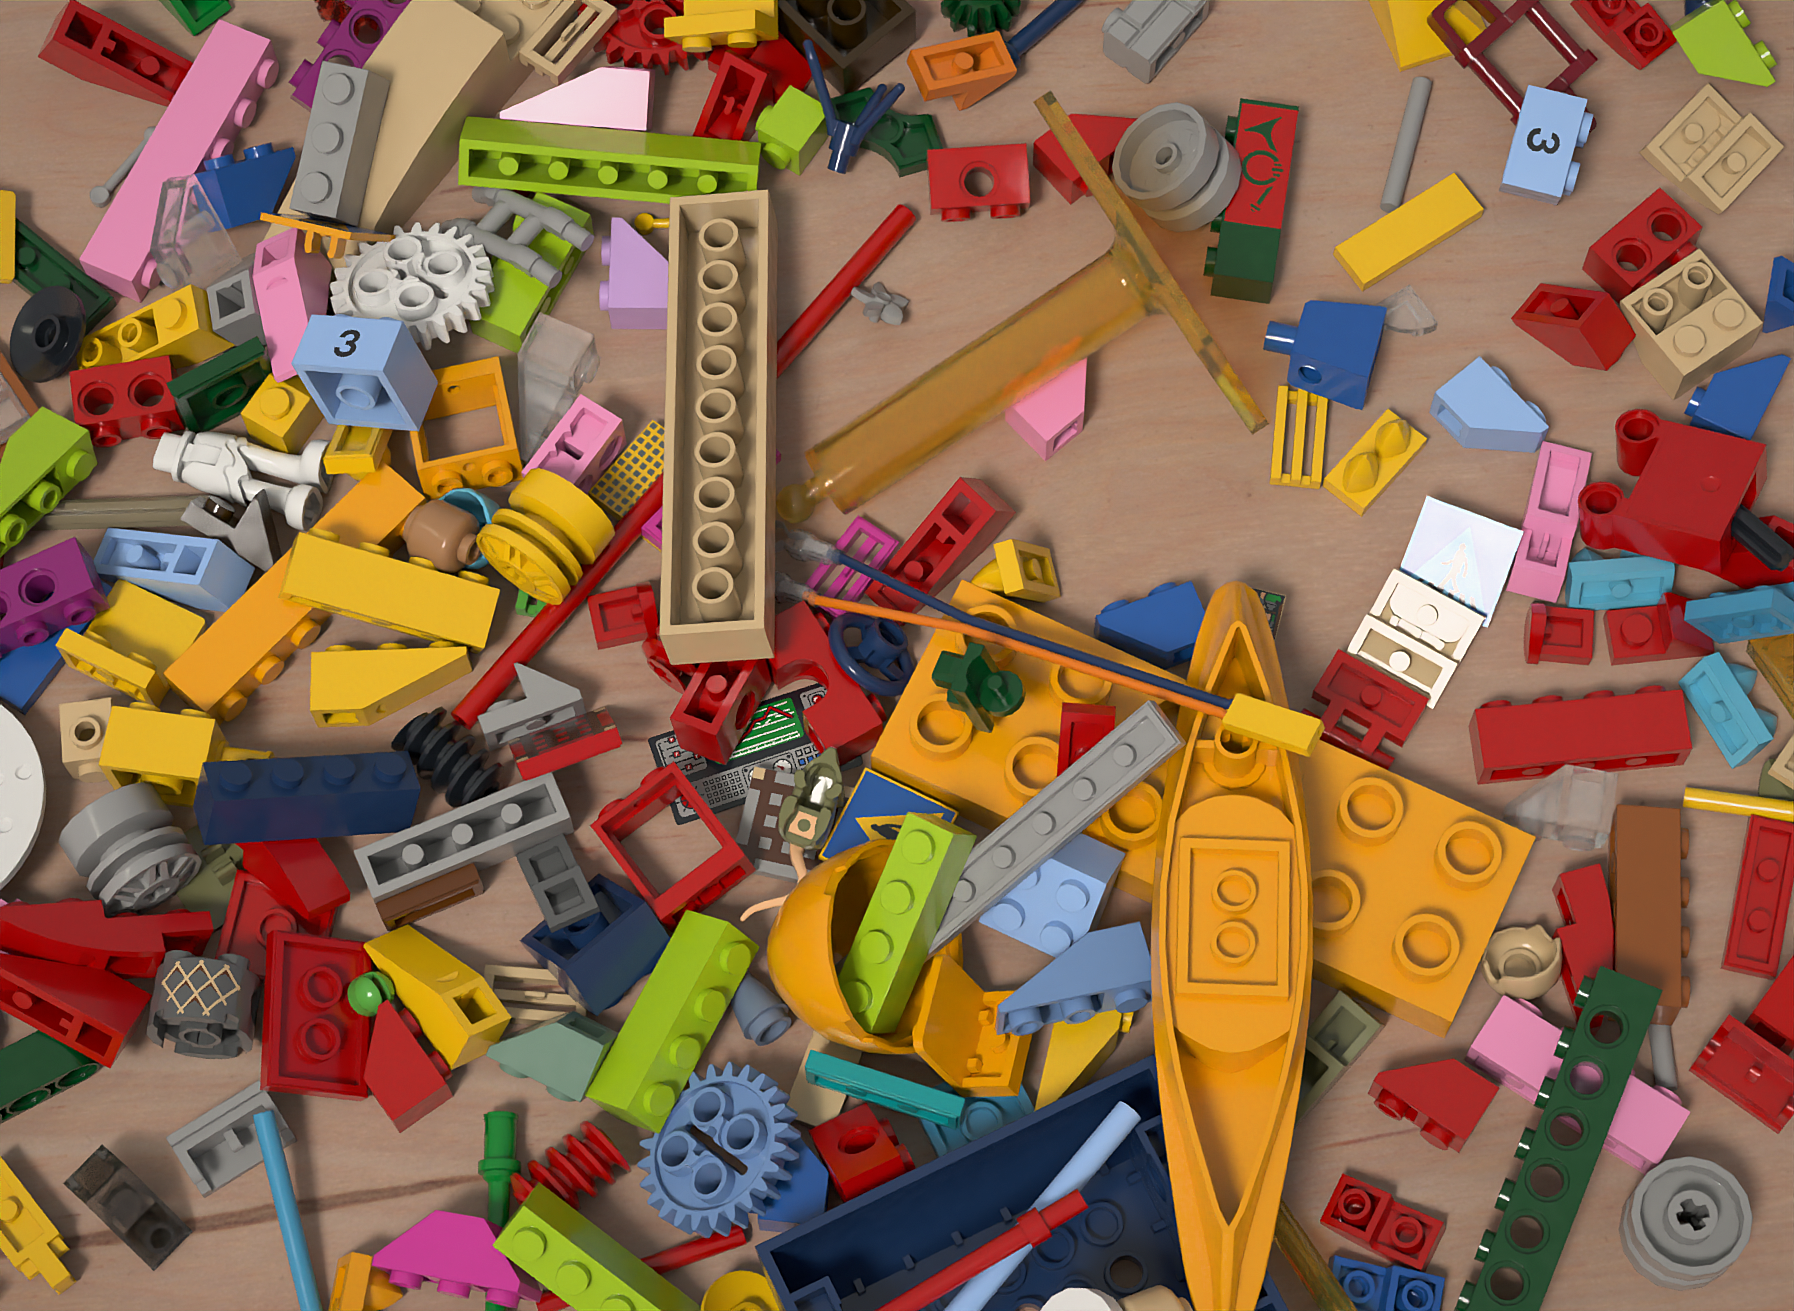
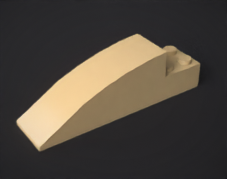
M412 0L362 68L389 80L390 84L357 227L393 234L395 226L399 225L402 228L459 160V140L466 116L494 118L535 69L531 64L527 67L520 62L518 51L563 0ZM574 14L539 53L541 56L544 57L561 37L562 32L570 23L575 21ZM295 180L278 211L279 214L305 215L289 209ZM272 223L263 241L293 227ZM322 236L320 252L332 265L330 283L337 281L334 272L336 268L347 267L344 259L346 254L358 256L361 254L358 243L363 242L373 246L377 242L347 240L343 257L341 259H334L327 256L331 237ZM329 287L328 300L331 302V299H330V298H331L333 295H332L331 288Z

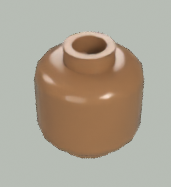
M432 500L425 505L417 506L406 520L403 539L407 543L409 555L430 560L439 572L455 574L462 570L466 564L472 565L481 553L476 543V537L480 532L478 519L472 513L444 500Z

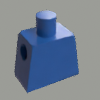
M1310 300L1304 305L1299 326L1269 321L1263 350L1290 356L1287 381L1291 386L1346 406L1363 410L1382 340L1387 307Z

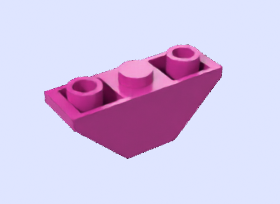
M435 1210L374 1254L372 1266L390 1273L389 1283L409 1289L421 1290L423 1281L438 1284L437 1292L463 1299H469L471 1290L487 1293L485 1299L487 1302L511 1308H518L519 1299L540 1303L542 1291L534 1277L492 1246L503 1227L485 1218Z

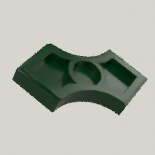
M868 87L831 98L837 119L855 123L868 100L873 95V90ZM891 109L866 134L859 147L876 152L887 159L895 168L899 178L927 170V150L943 149L931 115H904Z

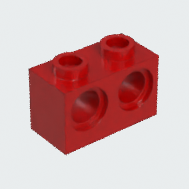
M1659 187L1589 247L1582 270L1620 304L1622 299L1698 250L1695 245L1703 227ZM1653 233H1665L1672 238V241L1660 240ZM1618 263H1631L1638 270L1627 271L1621 268Z
M169 355L69 371L75 424L89 431L93 446L101 448L112 447L121 443L122 440L138 437L161 439L164 432L172 433L185 430L184 421L166 384L179 377ZM163 396L158 404L150 407L143 406V403L148 398ZM103 404H113L108 412L102 415L93 414L97 407Z

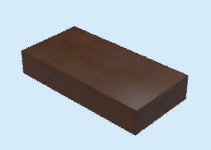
M473 862L379 901L375 905L387 931L391 932L483 894L485 889Z

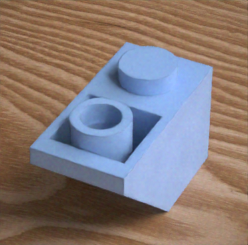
M1480 356L1435 392L1429 411L1463 448L1535 453L1540 449L1549 429L1541 410L1530 401L1524 402L1511 388V383L1505 373L1496 366L1490 367Z

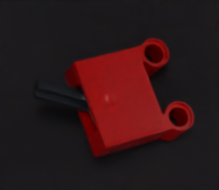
M1645 409L1629 410L1616 420L1615 437L1618 466L1624 473L1631 476H1639V479L1629 498H1625L1623 491L1617 485L1610 482L1600 481L1591 483L1581 490L1578 496L1579 527L1581 539L1587 546L1599 550L1617 548L1721 575L1738 541L1770 570L1783 571L1788 567L1789 562L1794 558L1793 547L1751 512L1767 480L1766 444L1663 420L1655 413Z

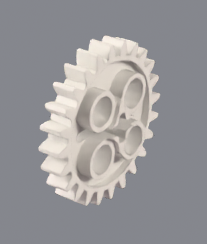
M419 222L414 224L409 233H404L399 225L395 226L393 235H396L395 239L390 242H377L373 246L363 242L358 243L361 254L359 256L346 254L344 259L347 267L334 270L337 281L330 283L333 295L330 299L335 315L345 314L351 317L371 319L389 317L403 321L415 343L421 342L425 350L431 348V339L436 337L445 343H449L450 336L448 332L452 329L466 333L468 330L465 319L480 320L482 317L479 307L490 306L491 302L488 293L495 290L492 277H494L489 257H486L483 245H474L473 235L471 234L460 238L458 227L455 226L442 234L440 223H435L428 232L422 231Z

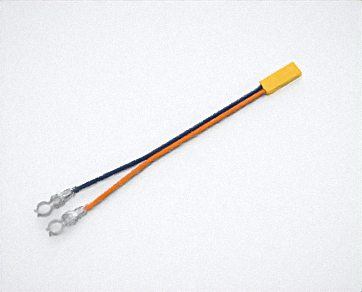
M775 519V528H783L787 534L785 542L780 540L775 543V553L785 549L791 558L801 562L815 561L824 565L836 564L839 566L843 564L960 622L822 596L821 593L814 591L809 585L795 581L789 574L775 570V603L789 602L797 604L804 600L808 606L815 608L824 606L963 633L1218 717L1222 720L1225 730L1307 757L1311 756L1325 729L1320 719L1247 695L1237 693L1234 699L1220 697L970 615L846 555L845 551L837 549L832 543L817 539L812 532L803 529H792L789 532L782 521Z

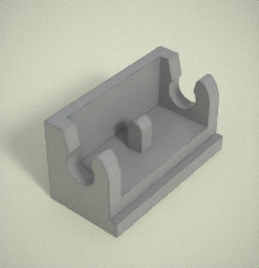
M260 1080L166 1137L190 1179L204 1198L264 1162L252 1115L274 1110L283 1149L298 1141L268 1091L260 1090Z

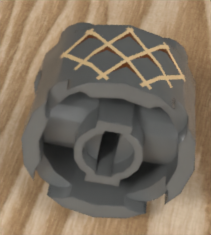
M182 950L168 951L165 953L164 963L157 968L146 1035L153 1043L162 1048L164 1038L176 1042L174 1052L190 1057L204 1059L234 1058L238 1055L239 1047L243 1048L247 1053L252 1050L263 983L256 974L249 971L250 961L243 956L223 954L217 960L196 957L194 954Z

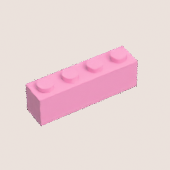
M1503 995L1474 1040L1464 1060L1534 1104L1544 1077L1548 1076L1553 1079L1557 1077L1563 1059L1553 1056L1564 1027H1561L1559 1030L1542 1019V1012L1530 1002L1521 998L1513 1001ZM1578 1066L1570 1073L1571 1085L1577 1092L1593 1094L1599 1090L1601 1085L1600 1076L1592 1067ZM1632 1069L1602 1148L1646 1175L1647 1172L1658 1166L1689 1116L1690 1111L1681 1106V1099L1672 1091L1655 1085L1653 1088L1634 1077L1635 1071ZM1568 1116L1556 1118L1581 1134V1128L1573 1118Z

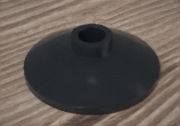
M58 285L43 288L35 293L20 310L11 332L10 356L15 370L23 378L36 383L51 381L66 371L76 358L85 335L86 314L81 299L74 291Z

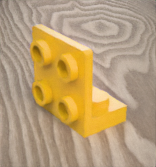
M119 579L107 596L110 608L96 614L83 636L66 628L56 643V647L70 668L140 702L159 707L170 689L163 672L203 634L207 623L204 618L132 583Z

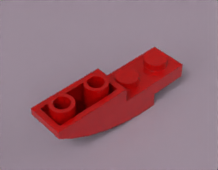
M66 898L56 903L31 905L27 902L17 901L0 907L1 951L10 955L107 970L122 979L155 978L157 968L168 951L182 950L190 952L195 956H202L214 930L210 911L191 912L187 909H175L165 914L143 916L128 912L118 914L112 918H105L102 900L83 901L79 898Z

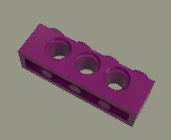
M345 0L344 3L352 8L341 24L335 19L331 20L316 42L324 48L314 64L304 59L288 82L296 88L290 99L311 113L322 61L328 62L332 58L339 57L347 60L351 67L362 69L384 36L412 0H406L400 4H393L387 0ZM360 18L374 20L380 28L379 40L373 44L360 42L353 30L355 21Z
M76 537L0 569V615L6 613L5 617L0 621V658L2 654L19 647L37 645L46 640L50 634L70 625L87 623L97 613L110 608L93 559ZM54 592L47 601L40 603L45 595Z

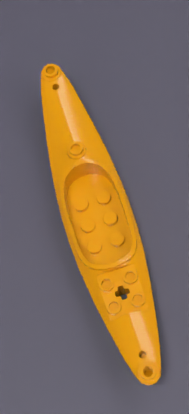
M1237 580L1226 582L1214 591L1206 608L1196 638L1185 685L1227 699H1234L1235 695L1240 693L1289 709L1274 638L1257 592L1246 583ZM1180 705L1176 730L1187 744L1169 758L1157 835L1152 893V1011L1162 1123L1177 1230L1193 1310L1255 1311L1266 1273L1290 1154L1300 1094L1310 1012L1313 966V893L1309 834L1298 753L1225 730L1220 718ZM1235 750L1240 751L1241 753L1234 754L1230 753L1229 751Z

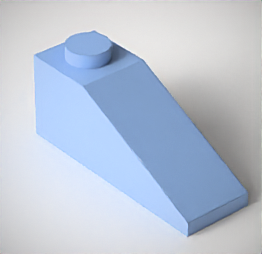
M109 527L93 560L100 579L113 583L122 579L159 597L198 609L226 612L245 593L255 569L218 539Z

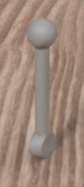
M150 126L145 130L144 140L103 186H96L90 191V199L96 207L102 208L110 203L111 191L134 166L156 126Z

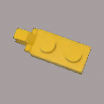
M0 1156V1248L20 1273L23 1272L29 1280H32L41 1273L52 1289H55L58 1295H60L77 1282L59 1259L70 1249L64 1243V1237Z

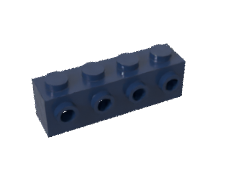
M408 751L202 762L193 808L204 845L398 833L411 827L421 787Z

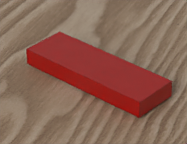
M1752 814L1748 818L1721 969L1768 980H1774L1777 977L1794 882L1793 823Z

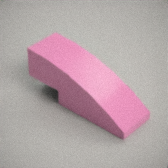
M1542 441L1520 530L1524 531L1511 566L1506 591L1553 603L1557 602L1565 578L1572 540L1579 519L1578 496L1586 485L1592 453Z

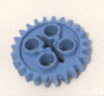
M728 1062L724 1071L714 1064H710L707 1069L706 1079L693 1071L689 1077L690 1088L682 1090L660 1133H654L653 1138L640 1141V1146L650 1151V1156L637 1163V1167L649 1173L640 1182L641 1188L652 1193L647 1200L648 1205L660 1211L658 1216L689 1235L696 1232L704 1238H710L714 1230L726 1237L729 1236L732 1222L743 1229L748 1228V1212L751 1210L764 1217L766 1210L763 1200L766 1196L777 1200L781 1198L780 1192L774 1186L777 1180H791L793 1177L783 1168L785 1161L799 1158V1153L788 1147V1143L801 1136L799 1130L789 1125L798 1116L797 1111L786 1105L791 1098L789 1094L778 1088L779 1083L766 1074L760 1073L747 1064L742 1069L733 1062ZM695 1125L699 1130L712 1137L715 1143L737 1157L748 1167L747 1173L743 1175L737 1168L724 1161L720 1154L692 1135L690 1128Z

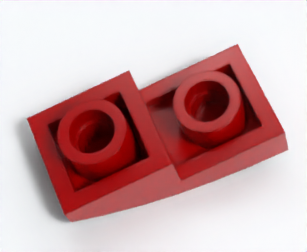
M1573 0L1570 3L1579 16L1609 47L1638 70L1643 69L1677 42L1672 31L1649 3H1646L1643 7H1640L1635 0Z
M1343 1173L1320 1219V1223L1360 1247L1403 1268L1423 1273L1426 1272L1446 1230L1444 1222L1395 1202L1392 1194Z

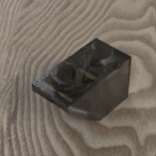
M103 1144L63 1183L153 1271L193 1232Z

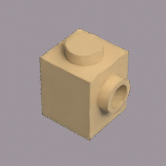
M111 697L59 704L62 763L73 779H79L87 783L108 780L98 764L112 705L116 706Z

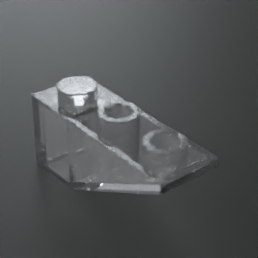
M540 312L517 354L520 459L523 469L576 401L583 383L589 384L592 382L601 361V357L597 353L594 334Z

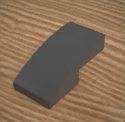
M564 834L515 855L551 933L600 912L599 906Z

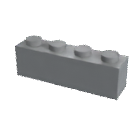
M550 772L528 781H522L354 850V854L372 898L377 903L473 862L479 872L513 858L516 854L561 834H564V836L574 832L568 809L554 776Z

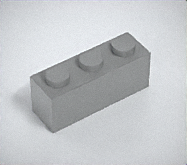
M322 61L289 209L313 218L355 227L358 226L390 84L389 80L370 70Z

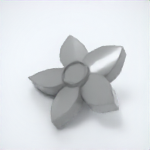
M880 282L873 285L871 293L853 287L851 295L866 304L862 313L865 317H869L870 321L877 323L881 317V320L886 323L900 325L903 319L902 312L909 303L907 299L900 295L887 294Z

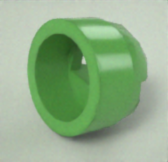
M378 971L366 972L356 977L348 988V1000L351 1007L358 1014L367 1017L377 1015L378 1005L387 999L391 1004L395 995V988L391 979L386 974Z

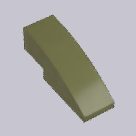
M1340 990L1307 1029L1294 1129L1341 1079L1386 1026L1346 991Z

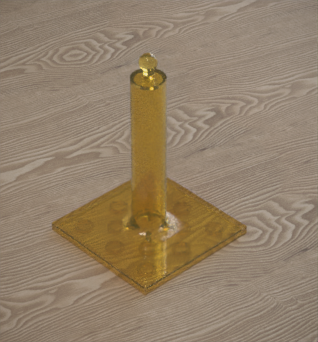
M1051 90L1033 103L1112 223L1114 239L1110 248L1103 255L805 451V458L815 476L803 484L784 486L778 493L776 507L779 515L785 521L801 523L808 520L814 513L815 506L828 497L847 516L1144 319L1154 315H1164L1174 319L1196 355L1252 435L1269 424Z

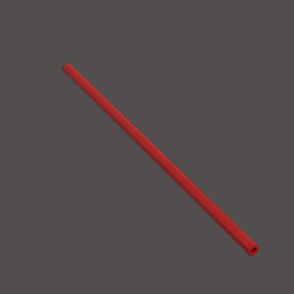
M898 204L777 341V379L851 296L853 287H859L916 222L915 215L907 207ZM663 472L614 526L615 535L595 562L593 564L580 565L583 575L576 585H569L571 590L560 605L547 603L453 709L451 716L461 726L470 730L478 722V716L484 714L518 676L514 663L527 666L642 534L641 527L663 506Z

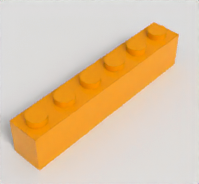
M381 460L376 472H369L312 528L335 533L340 536L338 543L354 548H359L361 542L384 547L390 550L389 558H393V554L405 543L403 530L407 518L417 506L425 505L427 501L421 493ZM291 549L163 672L171 690L192 709L211 715L218 725L224 720L231 721L237 717L245 708L248 701L247 698L261 684L267 685L276 679L284 667V661L296 649H304L309 646L318 636L321 630L320 626L333 614L278 598Z

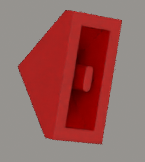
M727 50L693 137L749 142L756 132V123L762 111L768 105L774 107L771 72L736 52Z

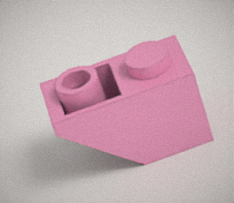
M1079 339L1068 349L1065 346L1057 349L1046 360L1042 371L1031 380L1028 377L1019 380L1006 396L1005 421L1045 462L1083 431L1087 344L1082 339Z

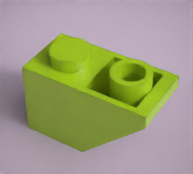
M1710 0L1670 26L1673 35L1699 74L1765 87L1776 82L1770 69L1778 64L1762 40L1754 45L1744 31V28L1749 26L1751 22L1737 0H1733L1729 4L1725 0Z

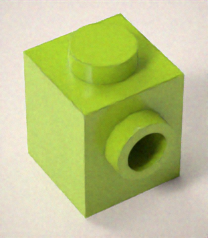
M789 85L774 107L768 105L762 111L755 127L756 131H758V142L761 143L762 157L773 167L780 170L787 168L799 176L829 137L821 103Z

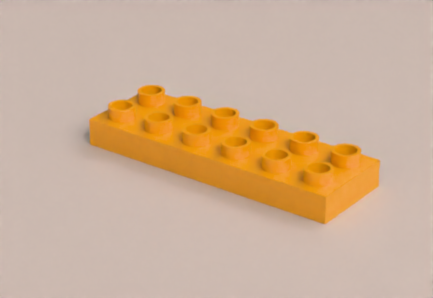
M963 579L949 605L970 615L1171 681L1186 684V679ZM944 614L941 618L945 620L960 622L946 614ZM936 628L871 754V769L959 811V816L994 831L1056 779L1062 702L1116 706L1115 728L1148 700L1155 701L1176 728L1180 705L963 633ZM970 642L984 645L999 670L1010 671L1016 674L1024 684L1026 695L1020 709L1005 717L993 716L994 727L991 733L977 730L965 712L950 707L947 702L948 689L936 686L931 678L943 650L965 655ZM1319 740L1310 757L1298 754L1310 844L1313 893L1312 978L1339 991H1346L1352 997L1439 1037L1445 1038L1536 837ZM1235 750L1229 751L1230 753L1234 754L1241 753L1240 751ZM1169 759L1081 832L1126 853L1113 887L1152 904L1157 835Z

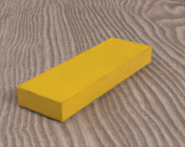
M1453 173L1334 248L1333 255L1363 292L1482 217L1484 209L1458 176Z

